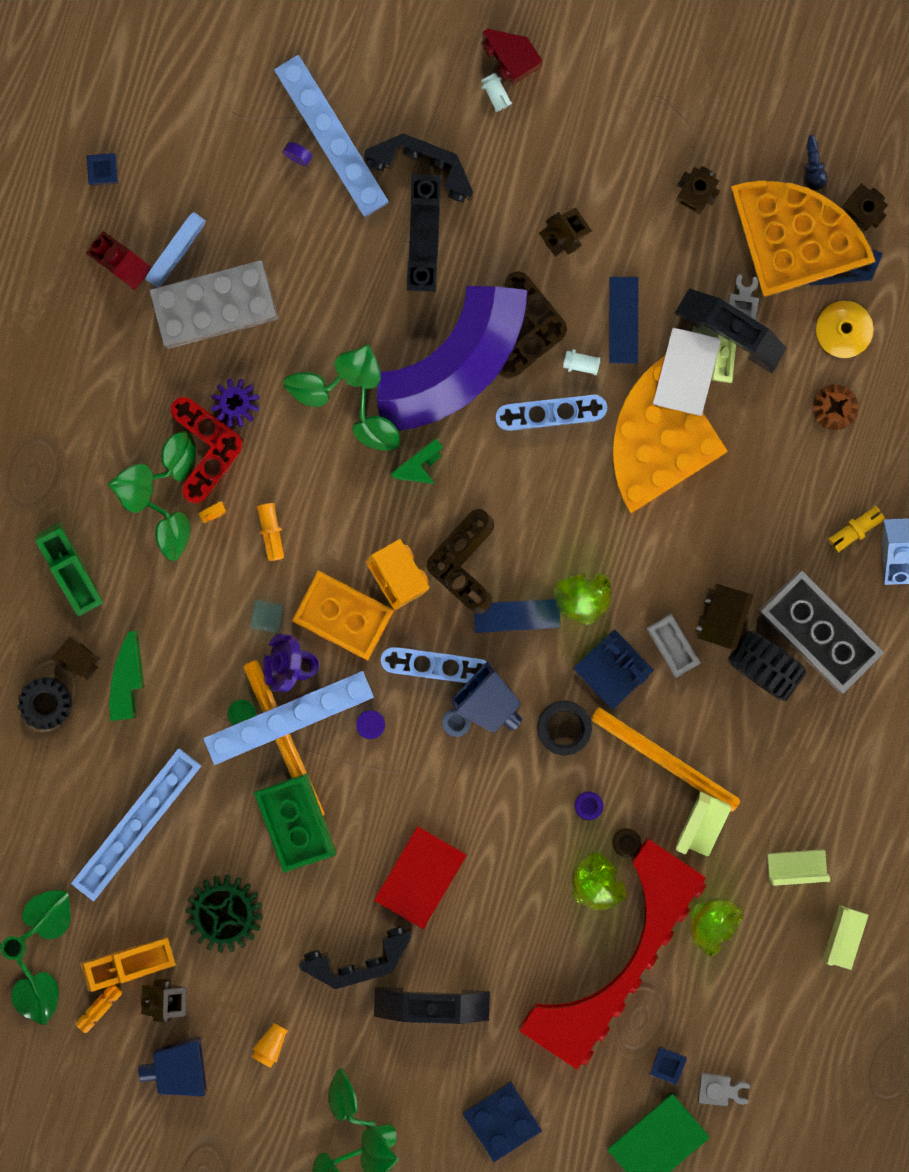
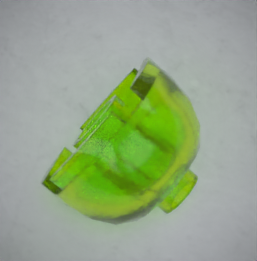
M594 573L595 579H585V574H578L559 581L557 588H553L558 609L566 618L579 621L580 624L588 625L596 622V618L601 617L611 604L612 587L610 578L607 575Z
M592 852L576 864L572 872V895L579 904H584L588 908L597 911L610 909L625 900L627 892L624 882L618 883L613 875L617 874L618 871L601 853L597 852L593 855Z
M722 898L709 900L704 905L697 904L690 914V918L693 919L690 926V934L695 945L709 957H714L723 949L719 944L723 943L726 939L729 941L738 929L744 917L741 914L744 910L735 903Z

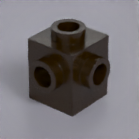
M703 166L700 169L694 167L691 173L685 171L677 187L681 188V191L675 201L700 215L706 204L708 203L712 206L720 193V190L716 188L719 180L715 178L716 174ZM695 186H700L703 191L696 190Z
M861 183L841 208L856 223L859 229L862 228L867 231L871 226L877 228L887 215L883 211L888 204L884 202L885 197L874 188L869 190ZM863 206L868 209V212L863 209Z
M575 207L562 215L558 212L545 221L548 226L539 234L546 246L556 257L563 252L570 255L582 246L580 240L592 232V230Z
M155 979L154 984L142 985L141 1014L152 1016L155 1022H169L170 1018L186 1016L187 987L172 985L169 979Z

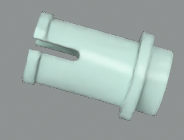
M497 73L481 80L483 84L481 88L486 90L495 108V112L512 105L501 83L503 79L498 77Z
M575 349L572 352L566 351L563 368H567L568 372L577 370L597 375L600 357L576 353Z

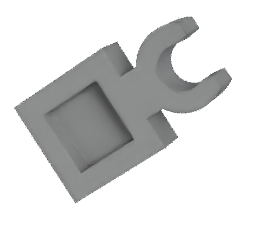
M738 275L735 280L738 295L730 294L728 303L756 320L759 298L751 297V293L756 289L758 279L753 277L751 286L744 287L741 283L742 275Z
M701 1072L698 1103L727 1106L728 1098H732L738 1104H748V1099L739 1097L738 1091L741 1088L750 1089V1084L746 1081L730 1084L731 1078L728 1075Z

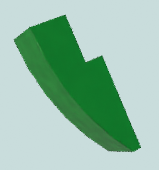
M61 522L36 534V544L47 560L52 574L78 617L103 604V600L87 568Z
M138 631L128 632L114 665L109 698L110 721L137 717L133 689L145 687Z

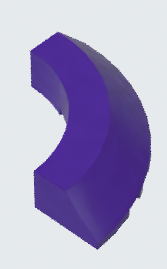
M466 286L463 310L447 340L431 355L416 364L399 370L381 372V380L377 385L379 416L392 422L398 431H403L437 422L472 402L497 377L510 353L513 351L523 325L528 290L497 286Z

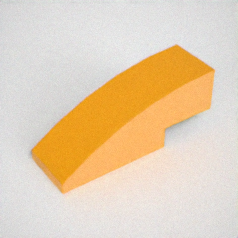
M163 938L82 962L80 966L87 990L93 992L176 966L169 940L168 938Z

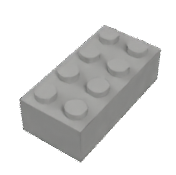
M262 260L150 290L163 343L167 349L279 320Z
M802 570L797 571L757 611L838 693L844 694L884 654Z

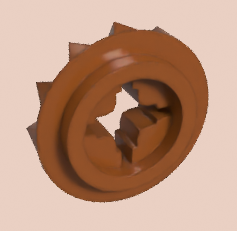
M838 384L822 388L816 394L812 405L813 415L817 422L830 430H841L848 427L856 419L859 408L856 394L847 386ZM829 396L835 402L846 401L840 408L843 418L837 412H830L826 415L825 412L832 406Z

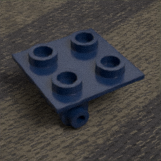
M615 629L573 668L612 710L654 671Z

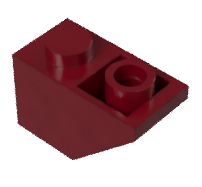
M488 28L482 32L484 41L481 42V45L489 57L495 56L499 63L496 68L504 81L509 79L515 85L542 67L543 60L528 37Z
M104 231L94 239L91 247L86 252L89 257L133 290L138 288L152 268Z

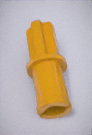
M275 503L258 505L257 509L262 529L259 534L263 535L267 559L269 561L280 560L284 558L279 532L282 531V528L278 527Z

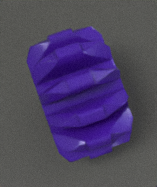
M227 379L229 389L226 390L221 384L217 386L218 390L223 394L221 396L212 394L211 398L215 401H220V404L213 405L211 409L212 411L223 410L217 416L218 421H222L228 416L227 426L232 427L236 418L239 427H243V416L251 422L254 420V417L248 412L249 410L259 411L260 408L252 405L251 402L259 400L260 397L258 394L248 396L254 390V386L250 384L243 390V379L238 380L236 387H234L232 379ZM236 395L241 396L239 400L243 402L242 406H237L235 410H231L232 406L228 404L229 400H234Z

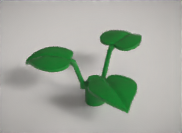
M369 344L338 355L335 359L334 367L339 375L328 385H325V381L320 375L311 372H298L288 375L283 379L284 388L297 401L309 407H321L327 404L330 398L327 391H331L342 379H345L350 386H361L359 413L361 421L353 424V434L363 445L375 450L389 451L400 447L399 432L392 422L380 416H370L368 418L365 416L367 389L376 387L381 380L380 367Z
M188 430L175 433L165 441L161 450V461L167 469L165 472L152 474L151 469L147 465L135 464L121 471L107 484L127 511L137 513L147 506L163 515L164 519L160 520L156 525L155 538L162 554L166 559L173 562L181 556L188 544L191 532L189 520L182 512H173L170 515L168 511L151 503L149 499L153 493L152 480L169 477L172 474L176 481H183L192 473L196 463V446Z
M61 890L47 891L28 901L23 909L22 920L26 925L33 928L20 938L10 936L0 944L2 955L7 959L16 960L28 978L19 980L14 985L11 992L12 1004L18 1013L40 1025H45L55 1013L59 1001V988L56 980L49 973L41 972L33 977L22 958L27 952L25 941L34 935L36 931L43 939L52 940L62 936L69 928L71 922L69 894Z
M340 1068L336 1071L329 1087L328 1102L330 1109L337 1120L344 1121L347 1118L348 1122L366 1126L367 1129L362 1132V1146L359 1149L331 1160L328 1153H321L314 1161L312 1172H339L336 1168L338 1163L361 1154L360 1162L364 1172H388L399 1160L389 1148L393 1147L396 1143V1130L392 1124L375 1125L374 1120L365 1121L353 1116L358 1110L356 1094L343 1068Z

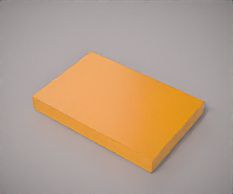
M318 570L292 622L368 661L394 609Z

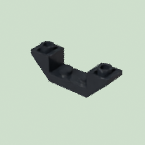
M404 133L368 148L364 152V160L369 161L367 165L379 171H384V168L392 169L399 149L404 150L403 155L411 159L419 160L422 157L430 160L429 165L439 170L445 171L448 167L451 171L444 186V190L449 192L448 197L464 203L465 199L471 201L473 198L472 187L457 154Z
M412 174L407 291L436 292L441 176Z
M691 288L687 290L674 314L695 327L699 328L704 325L750 353L747 359L770 373H773L787 349L775 334L763 324L724 300Z
M403 926L386 931L387 935L382 938L387 956L385 960H382V956L366 960V965L355 968L354 964L338 968V973L334 974L328 952L321 954L320 950H315L303 955L304 959L300 960L299 968L334 989L391 974L412 937L411 929L404 930Z
M375 987L374 1017L410 1023L466 1024L489 1021L490 991L461 990V993L405 992L404 988Z

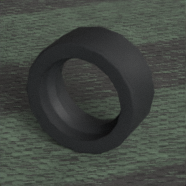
M567 700L554 702L547 706L539 716L537 723L538 737L544 747L554 754L562 756L575 754L582 750L590 740L592 733L591 719L585 709L575 702ZM557 712H572L581 722L580 736L571 744H557L548 734V722Z

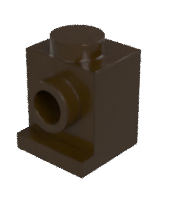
M71 636L51 659L54 662L62 660L64 662L62 665L63 669L73 677L78 674L80 677L83 676L88 680L98 669V666L95 664L100 658L78 639Z

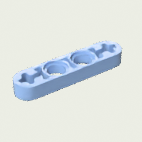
M599 395L507 404L498 409L496 423L505 431L594 422L605 416L607 404ZM591 400H596L597 405H602V410L597 412V416H592L591 411L582 412L584 418H577L579 409L576 401H582L581 407L590 406ZM563 403L570 404L574 409L573 416L567 420L560 418L557 413L559 405ZM539 406L543 408L545 418L542 422L535 423L530 420L529 411L532 407ZM525 407L524 418L527 423L526 425L520 424L521 419L512 420V425L510 426L506 425V421L500 420V416L505 414V410H510L511 414L515 415L520 414L519 408Z
M390 647L381 656V665L387 672L467 683L475 675L473 673H466L467 679L460 678L463 672L462 661H469L467 666L469 668H476L477 663L484 665L487 662L480 658L399 647ZM392 652H397L398 658L406 659V653H412L409 661L410 671H405L404 667L406 664L400 663L396 664L395 668H390V663L385 661L386 656H391ZM423 655L429 658L430 668L425 672L417 671L414 667L416 657ZM448 659L455 660L459 665V670L454 676H448L442 670L443 663Z

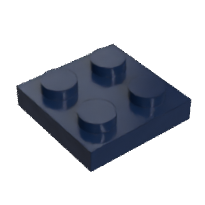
M511 1081L463 1111L465 1119L493 1162H496L542 1132V1128Z

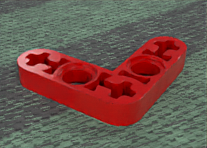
M180 397L171 405L172 417L211 446L182 487L183 496L187 501L201 503L208 498L243 450V440L236 432L221 421H218L216 417L187 397ZM189 403V411L196 416L199 410L203 413L195 420L193 427L189 426V423L193 421L186 415H183L181 418L178 416L180 413L177 409L179 404L186 405ZM205 419H210L215 424L214 432L208 436L201 434L199 430L200 423ZM235 437L237 449L235 451L228 450L225 456L230 459L225 463L221 457L213 453L216 449L220 453L224 450L226 445L223 443V440L225 438L231 440ZM211 459L218 460L221 465L220 472L215 476H210L205 471V465ZM199 472L204 478L213 481L210 486L204 482L200 488L203 492L201 497L195 495L191 498L189 496L191 494L189 486L191 484L196 486L201 481L200 478L196 477Z

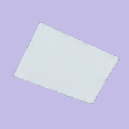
M673 328L653 404L702 416L721 339Z

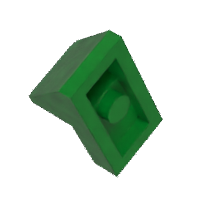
M436 438L392 472L391 475L395 480L435 485L422 468V465L426 463L430 467L442 457L440 451L444 449Z

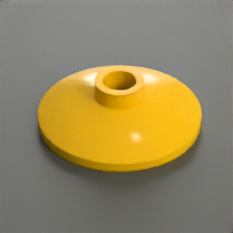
M834 302L827 306L817 319V340L820 346L832 356L838 358L854 357L863 352L871 342L873 336L872 319L866 309L855 302ZM843 323L851 326L850 333L845 334L842 332L841 325Z

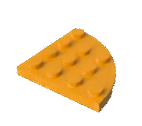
M753 181L731 186L764 297L876 262L870 245L856 223L842 208L822 194L800 185L777 181Z
M665 356L654 363L633 386L624 401L615 426L613 438L614 472L618 489L630 514L728 452L704 413H702V416L653 404Z

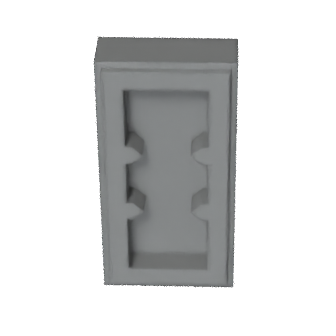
M672 614L646 628L675 678L701 663Z

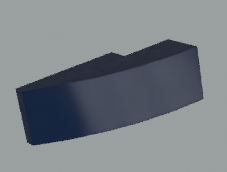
M559 599L492 603L486 612L481 614L474 613L475 633L561 628Z

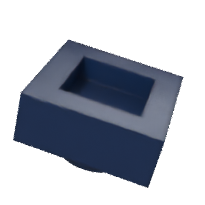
M115 153L86 155L88 184L90 186L119 184L117 155Z
M659 1046L649 1074L677 1085L687 1057Z

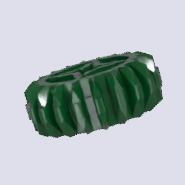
M230 874L225 875L224 883H221L219 875L213 877L214 885L208 879L203 880L202 883L206 890L204 891L201 887L196 886L194 892L199 898L195 896H189L188 901L194 904L195 907H187L185 909V913L194 914V917L186 920L187 925L196 924V927L190 931V934L195 935L198 932L202 934L197 940L199 944L208 939L210 941L207 945L208 950H211L214 944L218 943L219 953L224 951L225 944H228L230 952H234L236 941L241 948H244L246 942L243 937L245 936L248 940L252 941L255 936L250 929L259 931L261 928L258 923L253 921L263 919L262 913L255 912V910L262 908V902H252V900L258 897V892L256 891L248 895L247 891L250 889L251 884L247 883L243 889L239 887L242 880L241 877H237L234 884H231ZM229 891L225 901L221 903L213 901L210 903L205 900L213 892ZM237 895L246 905L247 918L243 917V914L235 909L234 903ZM230 901L228 914L232 918L229 919L227 916L219 926L221 913L217 909L220 908L222 910ZM201 909L206 910V913L213 917L214 926L212 931L204 924ZM227 924L244 926L240 932L234 935H220L222 929Z

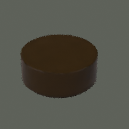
M622 828L614 834L612 846L618 855L632 857L641 848V838L635 830Z

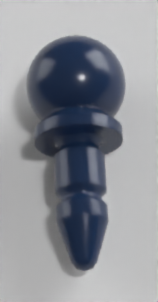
M811 134L807 141L809 163L805 165L807 170L805 183L810 189L819 190L826 185L828 176L823 169L825 163L819 162L818 143L814 135Z

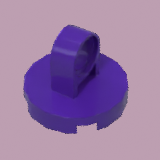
M278 634L269 642L268 646L273 647L270 656H264L263 674L266 685H272V691H289L294 686L296 680H307L319 671V661L316 656L310 652L301 651L296 637L288 634ZM301 659L308 662L310 666L309 673L301 669Z

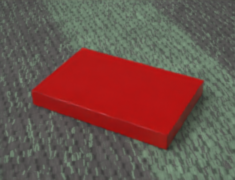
M417 826L374 901L424 929L467 854L422 827Z

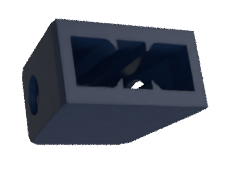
M488 661L450 700L460 715L490 732L497 731L502 724L512 731L522 722V717L515 712L521 704Z
M195 1037L156 1049L153 1053L154 1063L138 1066L140 1082L156 1081L158 1094L205 1096L207 1092L201 1037Z

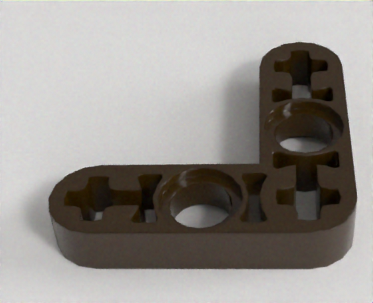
M520 271L509 274L505 281V287H512L513 283L511 280L513 278L518 281L523 279L525 281L523 284L524 290L529 292L532 289L535 292L527 297L525 316L535 328L519 340L513 351L518 349L521 356L528 362L523 365L522 360L517 362L514 366L516 369L514 373L510 370L506 372L501 370L499 375L506 379H513L520 375L557 345L567 332V325L563 318L532 280ZM533 299H538L544 304V311L539 315H532L528 311V303ZM551 322L553 325L559 323L561 325L559 329L560 336L557 337L555 334L549 336L546 341L551 344L546 347L542 338L535 333L540 330L543 336L549 330L548 323ZM532 339L536 340L540 345V351L534 356L527 355L523 349L524 343ZM512 351L507 360L512 361L517 357V354Z
M482 509L470 512L429 557L426 565L428 572L475 614L484 613L490 608L492 596L461 566L494 529L493 518ZM478 520L484 523L482 527L476 525ZM468 530L474 535L472 538L466 533ZM459 539H466L465 548L461 551H455V543ZM448 552L454 556L453 559L447 555ZM440 562L445 565L442 570L437 567ZM465 576V584L459 589H454L453 583L455 579ZM471 591L482 599L479 603L475 602L468 595Z

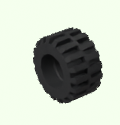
M748 630L738 643L737 649L733 650L727 658L730 665L777 699L783 701L789 699L807 674L802 664L755 631Z

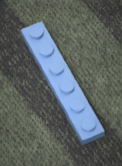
M299 54L274 69L364 218L388 204L389 201Z
M361 671L207 736L203 740L213 764L216 765L372 699L374 696L364 672Z
M179 748L71 884L94 902L202 765Z

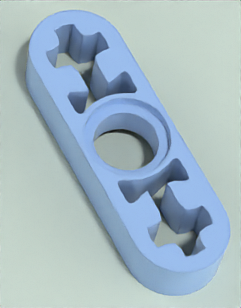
M195 212L186 219L147 274L146 280L159 288L165 282L206 223L205 219Z

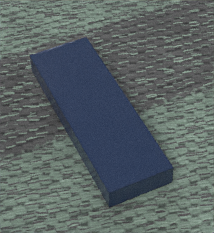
M609 277V364H638V277Z

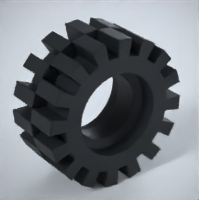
M49 677L32 680L27 686L23 687L22 693L18 697L19 705L17 706L18 710L21 711V718L27 721L26 724L29 726H34L35 729H52L64 723L71 713L70 708L73 704L70 700V697H72L71 693H68L66 685L61 684L57 679ZM42 692L50 693L56 701L54 711L48 715L39 713L34 705L35 698Z

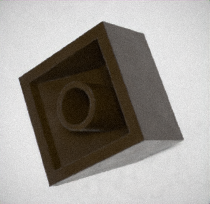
M715 584L714 589L709 588L704 600V604L708 605L705 617L699 616L695 632L699 633L697 639L736 650L754 595L719 584Z

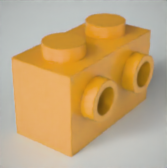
M401 539L373 553L365 561L394 611L424 595L430 589L425 572L422 569H418L413 561L414 555L408 545H404Z

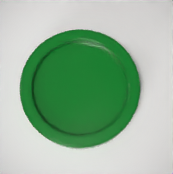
M245 699L234 701L229 706L227 713L232 725L255 717L257 714L253 703Z

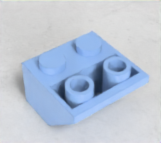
M909 518L884 520L882 532L884 585L909 584Z

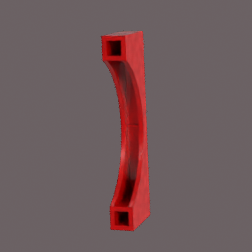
M648 837L642 843L638 853L631 859L641 881L645 907L640 939L628 963L606 986L582 999L561 1004L534 1003L519 1025L521 1033L576 1070L581 1064L586 1066L594 1054V1051L591 1049L596 1041L602 1042L608 1034L610 1027L607 1025L612 1017L618 1018L626 1006V1003L623 1001L629 992L634 994L642 983V979L639 977L645 968L650 970L658 959L656 952L661 945L667 946L675 933L672 931V928L677 921L681 923L684 921L691 909L688 907L693 897L698 899L707 886L704 883L706 877Z

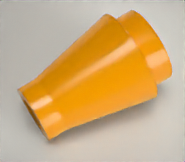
M272 1023L269 1030L252 1048L254 1052L251 1057L271 1068L273 1063L278 1061L288 1030Z

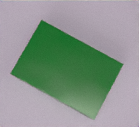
M307 773L253 792L283 873L333 857L337 854Z
M671 1092L607 1147V1150L626 1172H671L705 1143L710 1136Z

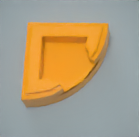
M221 501L199 512L198 515L201 522L205 524L227 514L228 510L225 503Z

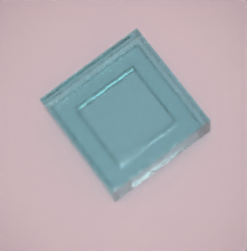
M255 600L250 628L279 633L284 605Z

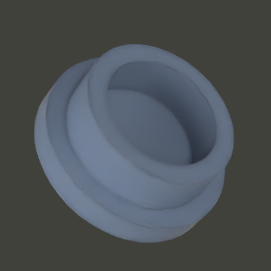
M455 708L448 710L442 719L443 729L453 737L466 734L471 725V720L460 715Z

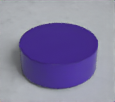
M288 142L282 151L287 158L302 166H308L312 159V154L306 148L294 142Z
M367 710L358 717L356 728L362 737L375 739L383 733L385 720L379 712Z
M585 791L577 796L574 808L580 818L590 821L601 815L603 801L597 793Z

